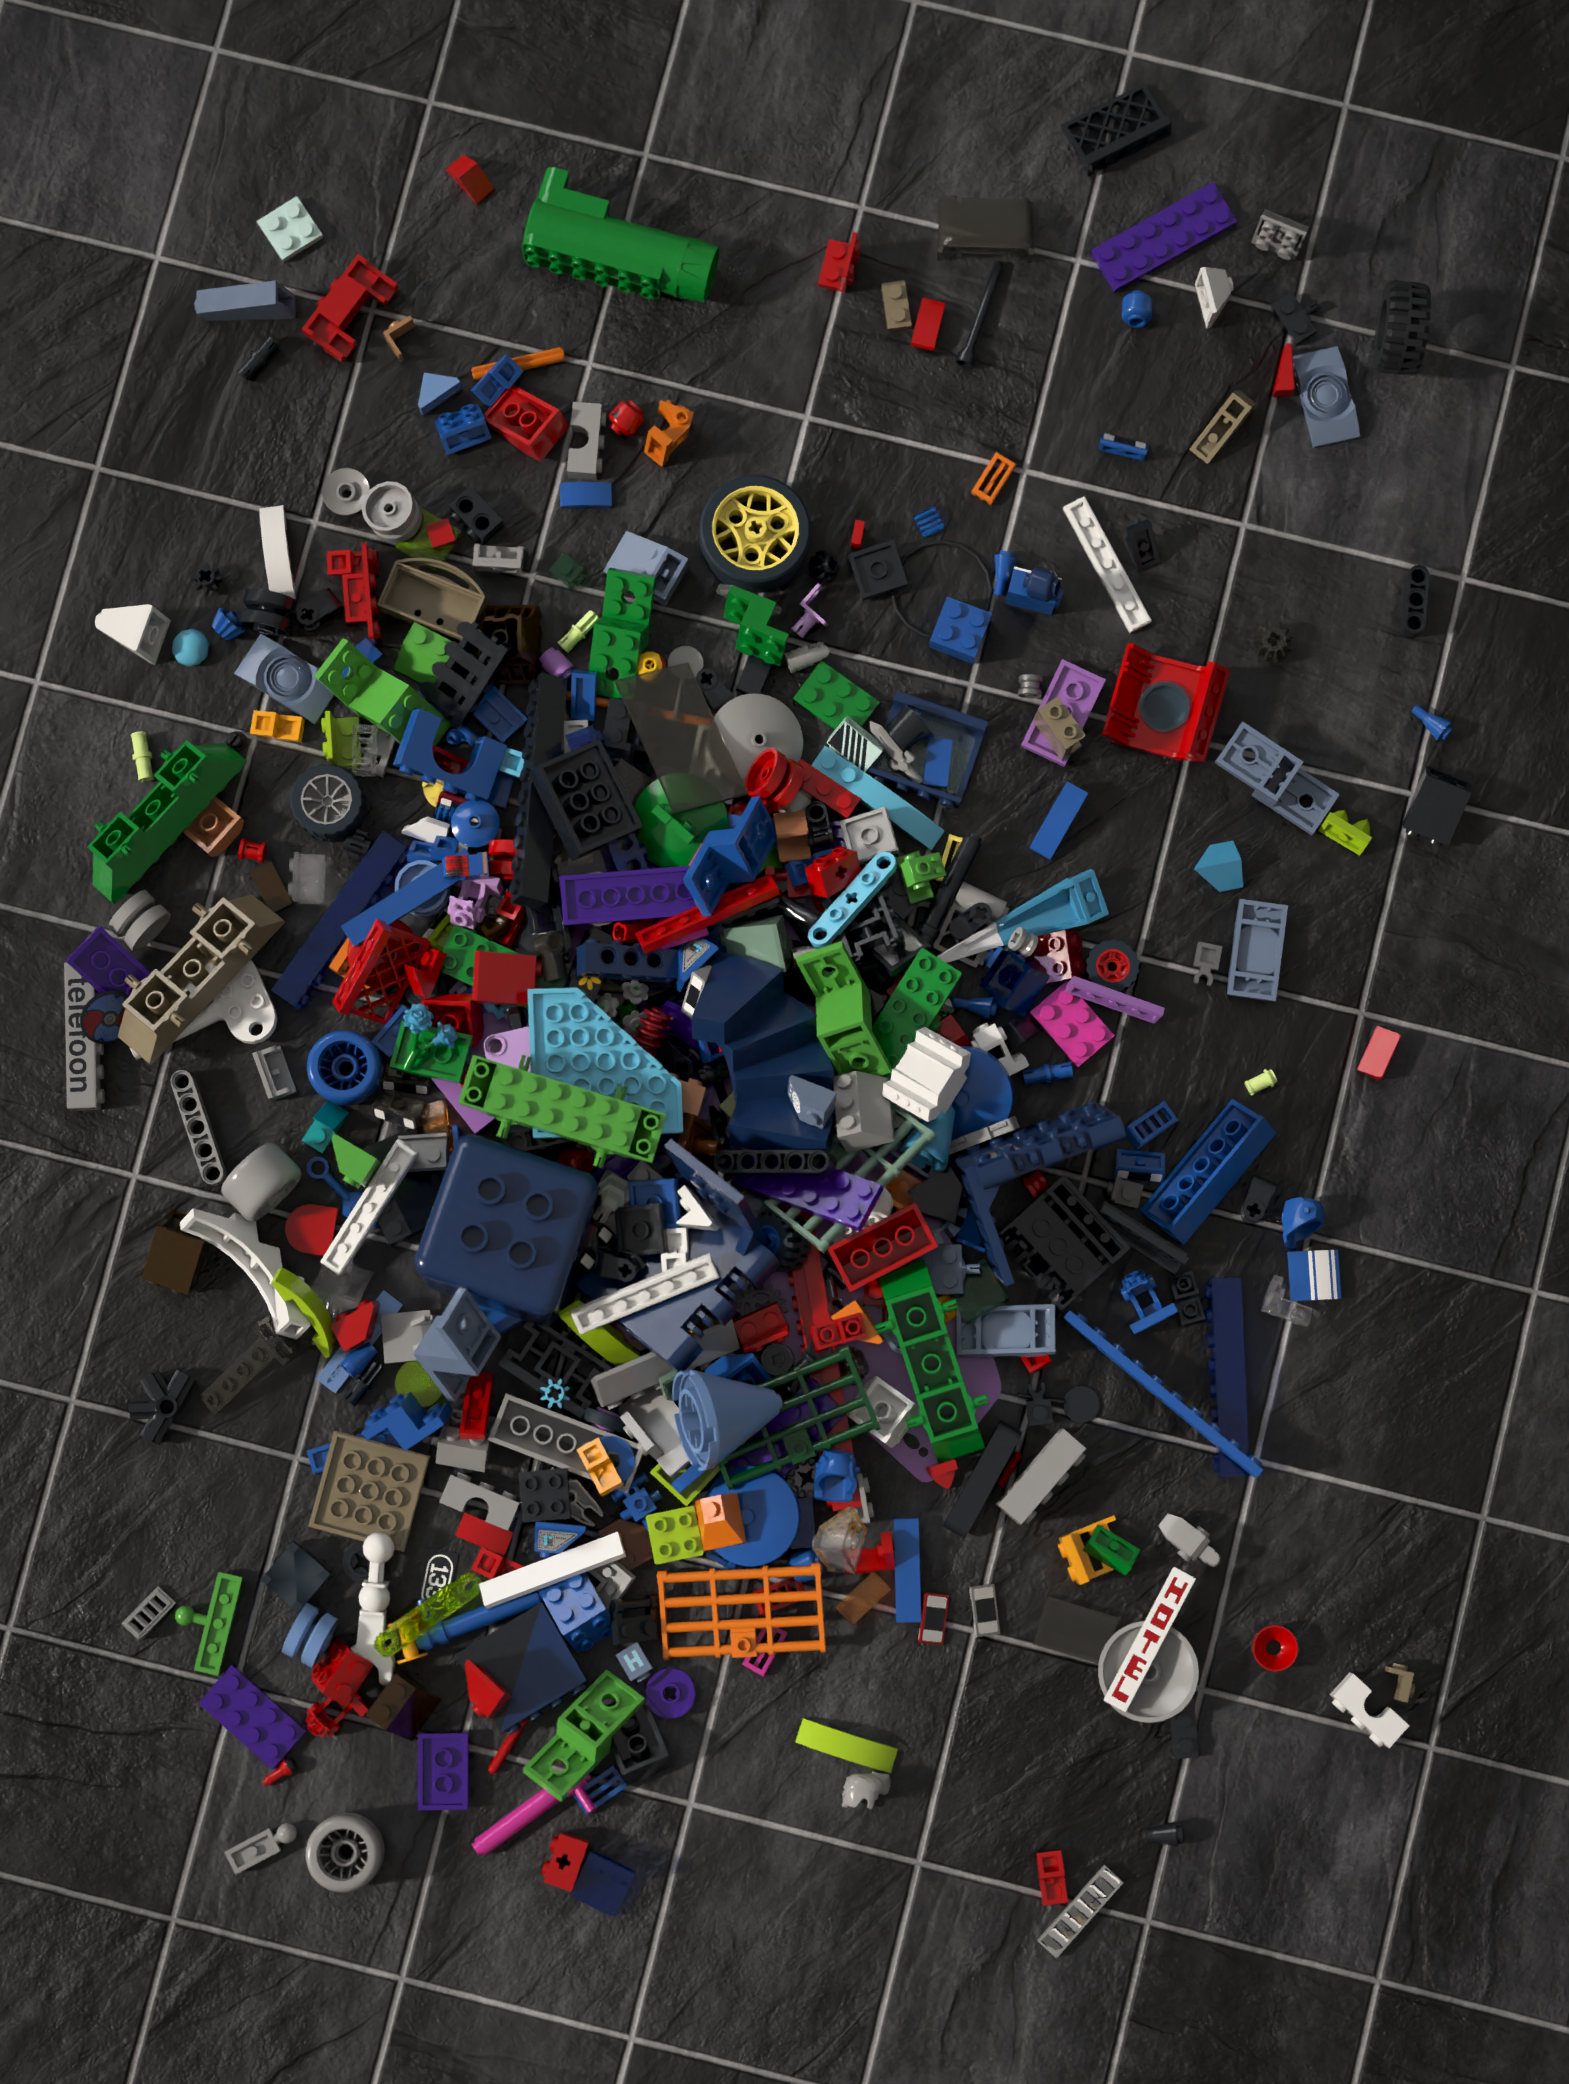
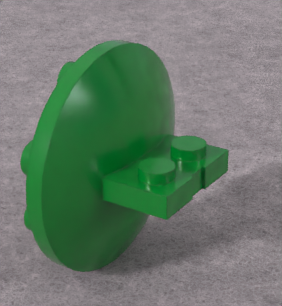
M671 774L655 780L643 790L634 806L643 825L641 829L633 832L634 839L641 852L652 863L661 868L688 866L709 831L728 829V811L722 796L710 783L690 774Z

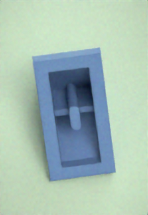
M424 373L418 403L423 416L462 389L458 378Z

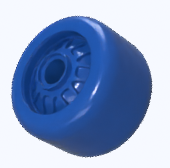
M337 1030L324 1035L314 1044L308 1056L307 1074L311 1085L324 1099L336 1105L352 1106L366 1101L377 1091L383 1078L384 1066L380 1052L367 1037L355 1031ZM347 1063L352 1064V1073L347 1076L342 1075V1066Z

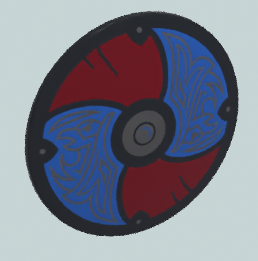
M110 990L99 993L91 998L84 1006L80 1016V1026L84 1035L92 1042L98 1044H110L121 1040L118 1037L125 1011L122 1003L129 996L121 991Z

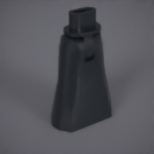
M784 893L779 905L771 909L780 915H784V918L809 942L808 931L823 914L810 906L790 898Z

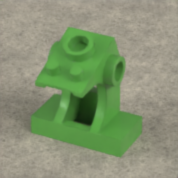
M916 851L896 858L910 905L932 899L934 896L929 881L946 876L940 853L920 856V852Z

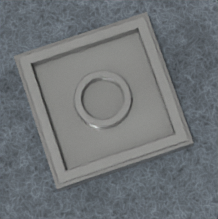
M886 806L840 821L847 849L857 852L860 865L865 864L867 861L870 862L875 855L881 852L900 853Z

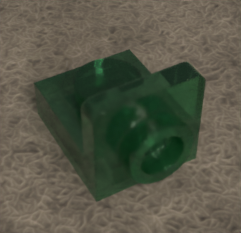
M565 552L549 569V573L571 590L575 586L579 587L587 577L586 566L580 565Z

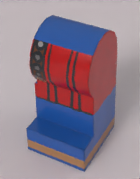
M487 852L442 858L443 878L446 880L489 878Z

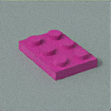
M1066 981L1036 1006L1030 1014L1078 1068L1115 1035L1082 998L1065 992L1068 983Z

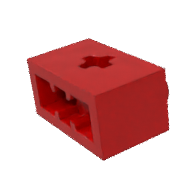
M837 847L830 854L815 859L811 865L805 867L811 894L829 898L846 888L861 872L857 852L845 847Z
M563 1831L560 1832L559 1837L554 1835L549 1850L553 1851L551 1860H545L541 1874L545 1875L543 1882L572 1892L589 1840ZM563 1854L568 1855L567 1860L571 1862V1864L566 1863L565 1867L560 1866L561 1861L557 1859L558 1857L562 1858Z

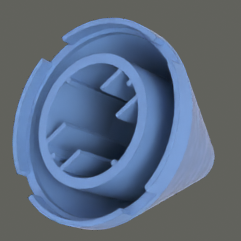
M692 1369L678 1372L673 1382L672 1400H679V1413L674 1414L678 1435L690 1463L693 1466L698 1464L701 1466L698 1467L699 1471L714 1468L776 1417L780 1409H782L781 1396L776 1394L774 1390Z

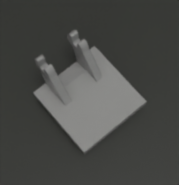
M430 1310L381 1315L384 1363L418 1361L413 1353L436 1318V1315H431Z

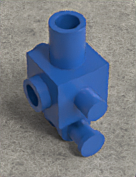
M642 1471L641 1474L633 1479L628 1493L616 1489L609 1494L615 1503L623 1496H626L627 1498L623 1502L627 1509L619 1513L624 1522L632 1517L638 1524L643 1522L648 1531L646 1516L659 1511L655 1502L660 1500L662 1496L658 1490L649 1494L644 1487L639 1489V1486L649 1482L648 1477ZM634 1489L636 1493L631 1495L629 1492Z

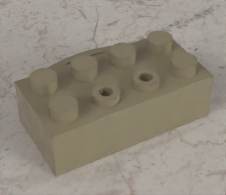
M408 558L395 561L377 606L382 613L412 625L416 622L445 638L460 643L463 637L457 632L458 624L465 621L471 624L473 621L478 623V620H481L484 608L487 606V600L474 580L457 567L429 558ZM419 567H433L448 571L465 581L469 585V589L459 586L446 577L425 573L418 569ZM416 612H421L420 616H415ZM438 621H443V624L438 625Z

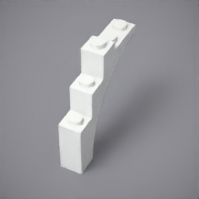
M194 1208L180 1222L182 1231L196 1235L215 1245L230 1256L247 1273L267 1303L273 1318L276 1334L298 1339L311 1326L293 1299L284 1302L271 1282L276 1272L282 1268L280 1248L259 1242L256 1221H249L238 1213H234L230 1218H225Z

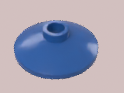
M468 800L459 805L454 811L451 819V828L454 836L460 843L468 847L479 848L488 845L489 841L495 839L499 832L500 819L495 808L488 802ZM471 819H479L478 825L472 826L470 824Z

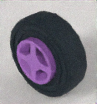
M587 1407L583 1419L591 1422V1426L613 1434L615 1431L625 1433L623 1429L625 1423L621 1420V1415L597 1407V1410Z

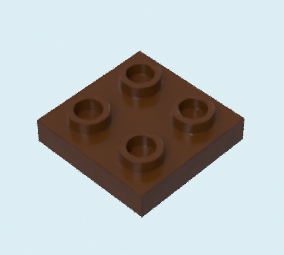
M686 1113L683 1121V1134H679L677 1144L707 1166L709 1156H715L718 1152L724 1151V1144L721 1141H713L712 1128L695 1114Z

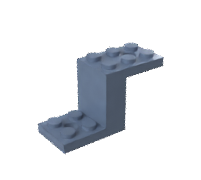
M458 1288L442 1316H436L413 1355L446 1399L456 1402L472 1375H479L501 1336L468 1290Z

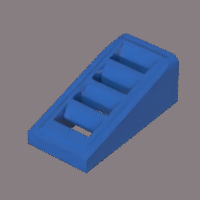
M1163 1101L1125 1128L1126 1136L1133 1147L1139 1150L1179 1120L1166 1102ZM1158 1111H1160L1163 1114V1116L1168 1121L1167 1123L1163 1122V1120L1157 1113ZM1151 1116L1160 1128H1156V1126L1150 1120ZM1144 1122V1124L1146 1125V1127H1147V1128L1149 1129V1131L1151 1132L1150 1135L1147 1133V1131L1144 1129V1127L1141 1125V1123Z

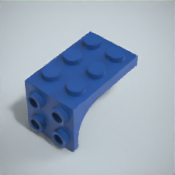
M586 1572L538 1590L562 1635L577 1653L591 1649L596 1642L612 1635L611 1614Z

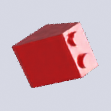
M475 951L472 1001L477 1004L528 1006V989H541V986H537V977H542V962H538L539 958L533 955Z

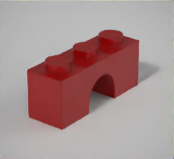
M800 759L798 763L804 769V778L800 789L807 792L817 801L822 802L828 811L840 820L851 818L859 807L861 798Z

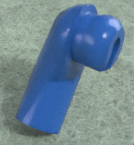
M468 727L454 728L447 733L446 740L450 744L468 742L474 747L479 736Z

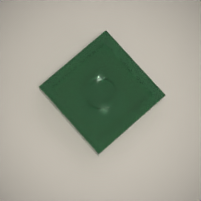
M985 1258L975 1263H980V1274H966L964 1294L949 1295L951 1300H956L957 1310L966 1325L1009 1301L1008 1296Z

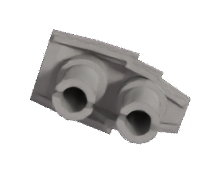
M608 1168L598 1184L600 1200L593 1214V1218L596 1221L600 1215L602 1216L599 1221L600 1223H605L612 1211L623 1207L625 1202L628 1203L630 1199L629 1180Z

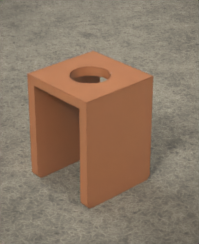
M805 810L773 814L780 862L811 858Z

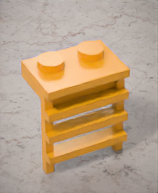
M1114 1515L1059 1537L1061 1543L1058 1544V1548L1062 1557H1067L1070 1567L1067 1568L1071 1580L1076 1581L1077 1584L1082 1585L1089 1582L1092 1578L1114 1570L1101 1562L1103 1569L1094 1572L1088 1554L1083 1551L1084 1545L1080 1534L1088 1532L1091 1536L1097 1524L1109 1530L1107 1523L1116 1520Z

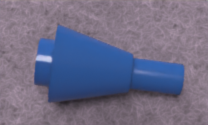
M1000 550V554H995V576L997 580L994 595L1003 596L1006 581H1008L1018 560L1014 558V553Z
M1419 705L1412 709L1411 712L1423 721V724L1437 742L1441 739L1445 741L1453 732L1451 728L1453 722L1428 713Z
M954 997L952 1007L967 1009V1011L990 1021L992 1016L996 1017L998 1002H995L994 997L973 998L969 1000Z

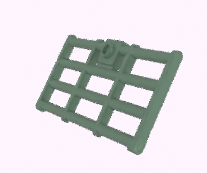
M891 1102L892 1118L898 1115L905 1121L894 1132V1142L883 1144L876 1152L866 1148L847 1153L838 1145L840 1140L838 1139L836 1128L829 1153L837 1160L836 1169L842 1170L862 1151L870 1158L853 1175L864 1178L879 1164L887 1171L875 1183L880 1184L884 1188L894 1177H898L901 1174L900 1171L927 1143H931L937 1135L934 1131L925 1127ZM913 1127L921 1132L922 1135L893 1165L883 1159ZM772 1199L763 1202V1205L823 1253L846 1227L835 1223L819 1240L811 1234V1231L824 1218L813 1215L801 1226L793 1219L802 1210L791 1207L784 1213L776 1207L780 1202Z

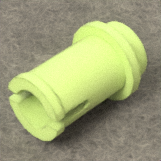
M1264 1069V1073L1245 1081L1246 1088L1251 1096L1269 1086L1274 1087V1084L1278 1082L1272 1069L1268 1071Z

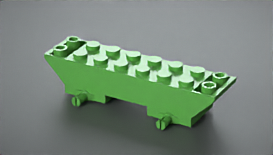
M476 1055L472 1056L458 1104L499 1120L501 1124L496 1136L501 1138L505 1128L502 1138L507 1139L510 1126L521 1125L592 1147L597 1151L593 1166L597 1167L599 1158H601L598 1168L603 1169L606 1156L611 1154L652 1163L667 1114L625 1102L624 1097L628 1087L623 1086L622 1093L619 1095L622 1085L618 1084L615 1096L612 1098L528 1072L532 1057L528 1056L524 1065L526 1055H522L518 1068Z

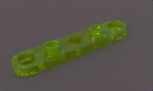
M468 1572V1574L464 1573V1575L460 1576L461 1578L439 1590L391 1624V1627L384 1630L383 1633L380 1632L379 1636H376V1640H374L376 1651L384 1657H390L476 1597L481 1591L479 1584L482 1582L480 1578L471 1572ZM473 1581L474 1586H471L472 1589L469 1588V1590L465 1591L466 1584ZM430 1610V1617L426 1618V1612ZM388 1639H392V1644L390 1643L391 1646H388V1648L386 1647L384 1649V1642Z

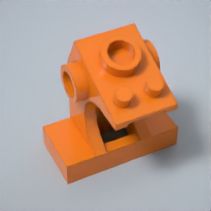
M661 400L657 411L668 421L670 427L661 431L654 425L648 431L644 453L661 467L668 461L669 455L688 437L694 414L685 406L673 405L671 400L666 402Z

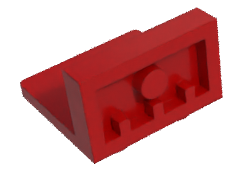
M853 232L850 244L829 239L818 287L846 293L847 285L852 286L855 275L854 263H858L861 241H857L858 233Z

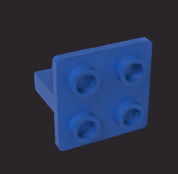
M479 404L463 406L460 409L461 411L455 413L447 412L434 420L447 455L492 439Z

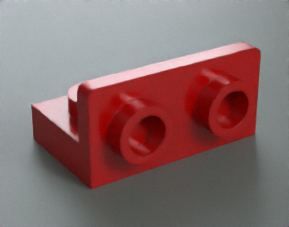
M777 1301L732 1320L735 1331L742 1343L744 1353L749 1351L751 1353L758 1352L764 1348L765 1344L772 1341L773 1343L781 1342L790 1333L789 1325Z

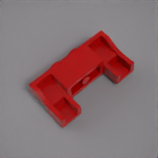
M359 254L356 255L341 277L334 279L330 286V292L326 297L322 296L316 305L317 309L302 328L304 335L322 346L324 351L344 363L357 345L356 340L343 331L367 299L371 297L385 307L399 289L395 281L383 274Z

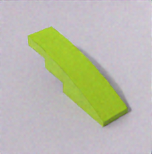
M577 1300L559 1312V1316L580 1338L618 1367L641 1357L639 1349L624 1340L623 1334L608 1323L580 1335L570 1310L583 1305V1302Z

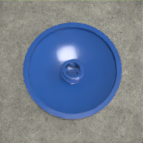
M960 1046L969 1051L971 1056L969 1066L964 1073L967 1079L952 1102V1108L955 1110V1119L951 1140L1008 1119L1012 1111L1014 1090L1007 1070L992 1054L976 1047Z
M756 1466L737 1467L728 1471L731 1477ZM770 1471L734 1486L733 1490L729 1491L725 1479L721 1475L712 1484L705 1498L737 1493L746 1542L714 1550L726 1560L742 1566H760L780 1558L794 1543L801 1522L799 1501L791 1485L780 1474Z

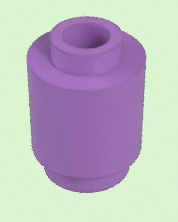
M552 647L543 653L539 661L542 663V668L548 674L567 679L568 681L572 678L575 666L559 650H555Z

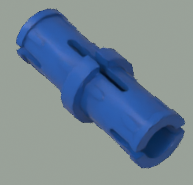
M1071 1062L1051 1066L1044 1064V1067L1022 1070L1025 1086L1040 1082H1047L1048 1084L1052 1083L1053 1080L1073 1077Z

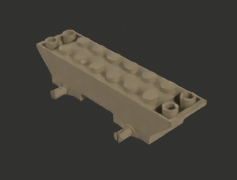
M252 894L229 901L223 897L214 907L208 910L200 903H196L195 905L198 909L193 906L192 911L201 918L198 924L190 931L193 937L160 972L155 969L147 978L141 981L132 974L128 975L132 981L127 977L125 978V983L131 986L133 990L131 995L122 1003L125 1011L118 1037L150 1065L160 1057L285 923L282 918Z

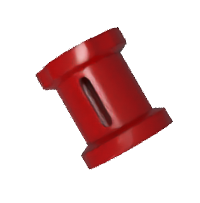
M242 838L238 859L248 858L258 860L259 863L263 864L267 853V842L259 844Z

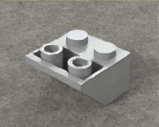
M453 1409L441 1429L437 1444L436 1463L485 1472L492 1443L488 1438L496 1417L488 1416L485 1440L460 1439L459 1430L462 1411Z

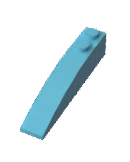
M824 746L811 765L861 798L860 804L868 810L873 811L886 806L891 824L930 851H932L945 830L904 799L826 746Z

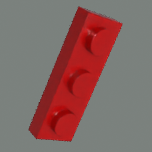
M480 1372L478 1376L472 1375L467 1382L459 1430L460 1439L485 1440L494 1383L493 1373Z

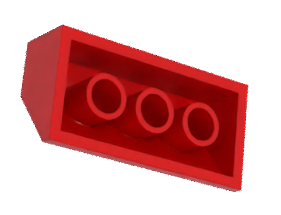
M916 1202L862 1229L861 1232L858 1231L831 1245L828 1251L849 1292L937 1248L938 1244Z

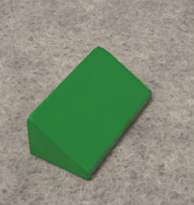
M1097 1524L1083 1551L1122 1575H1126L1131 1570L1140 1549Z

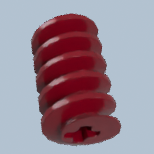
M652 1006V1010L644 1009V1012L649 1016L648 1019H639L644 1024V1027L635 1028L640 1035H632L631 1037L651 1056H656L658 1052L653 1047L659 1048L662 1045L657 1038L664 1039L666 1037V1034L661 1029L669 1030L670 1025L667 1021H673L675 1017L658 1007Z

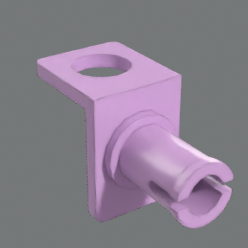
M819 583L800 603L805 608L804 611L806 613L791 628L801 638H804L805 634L816 622H821L825 627L829 625L808 606L823 589Z

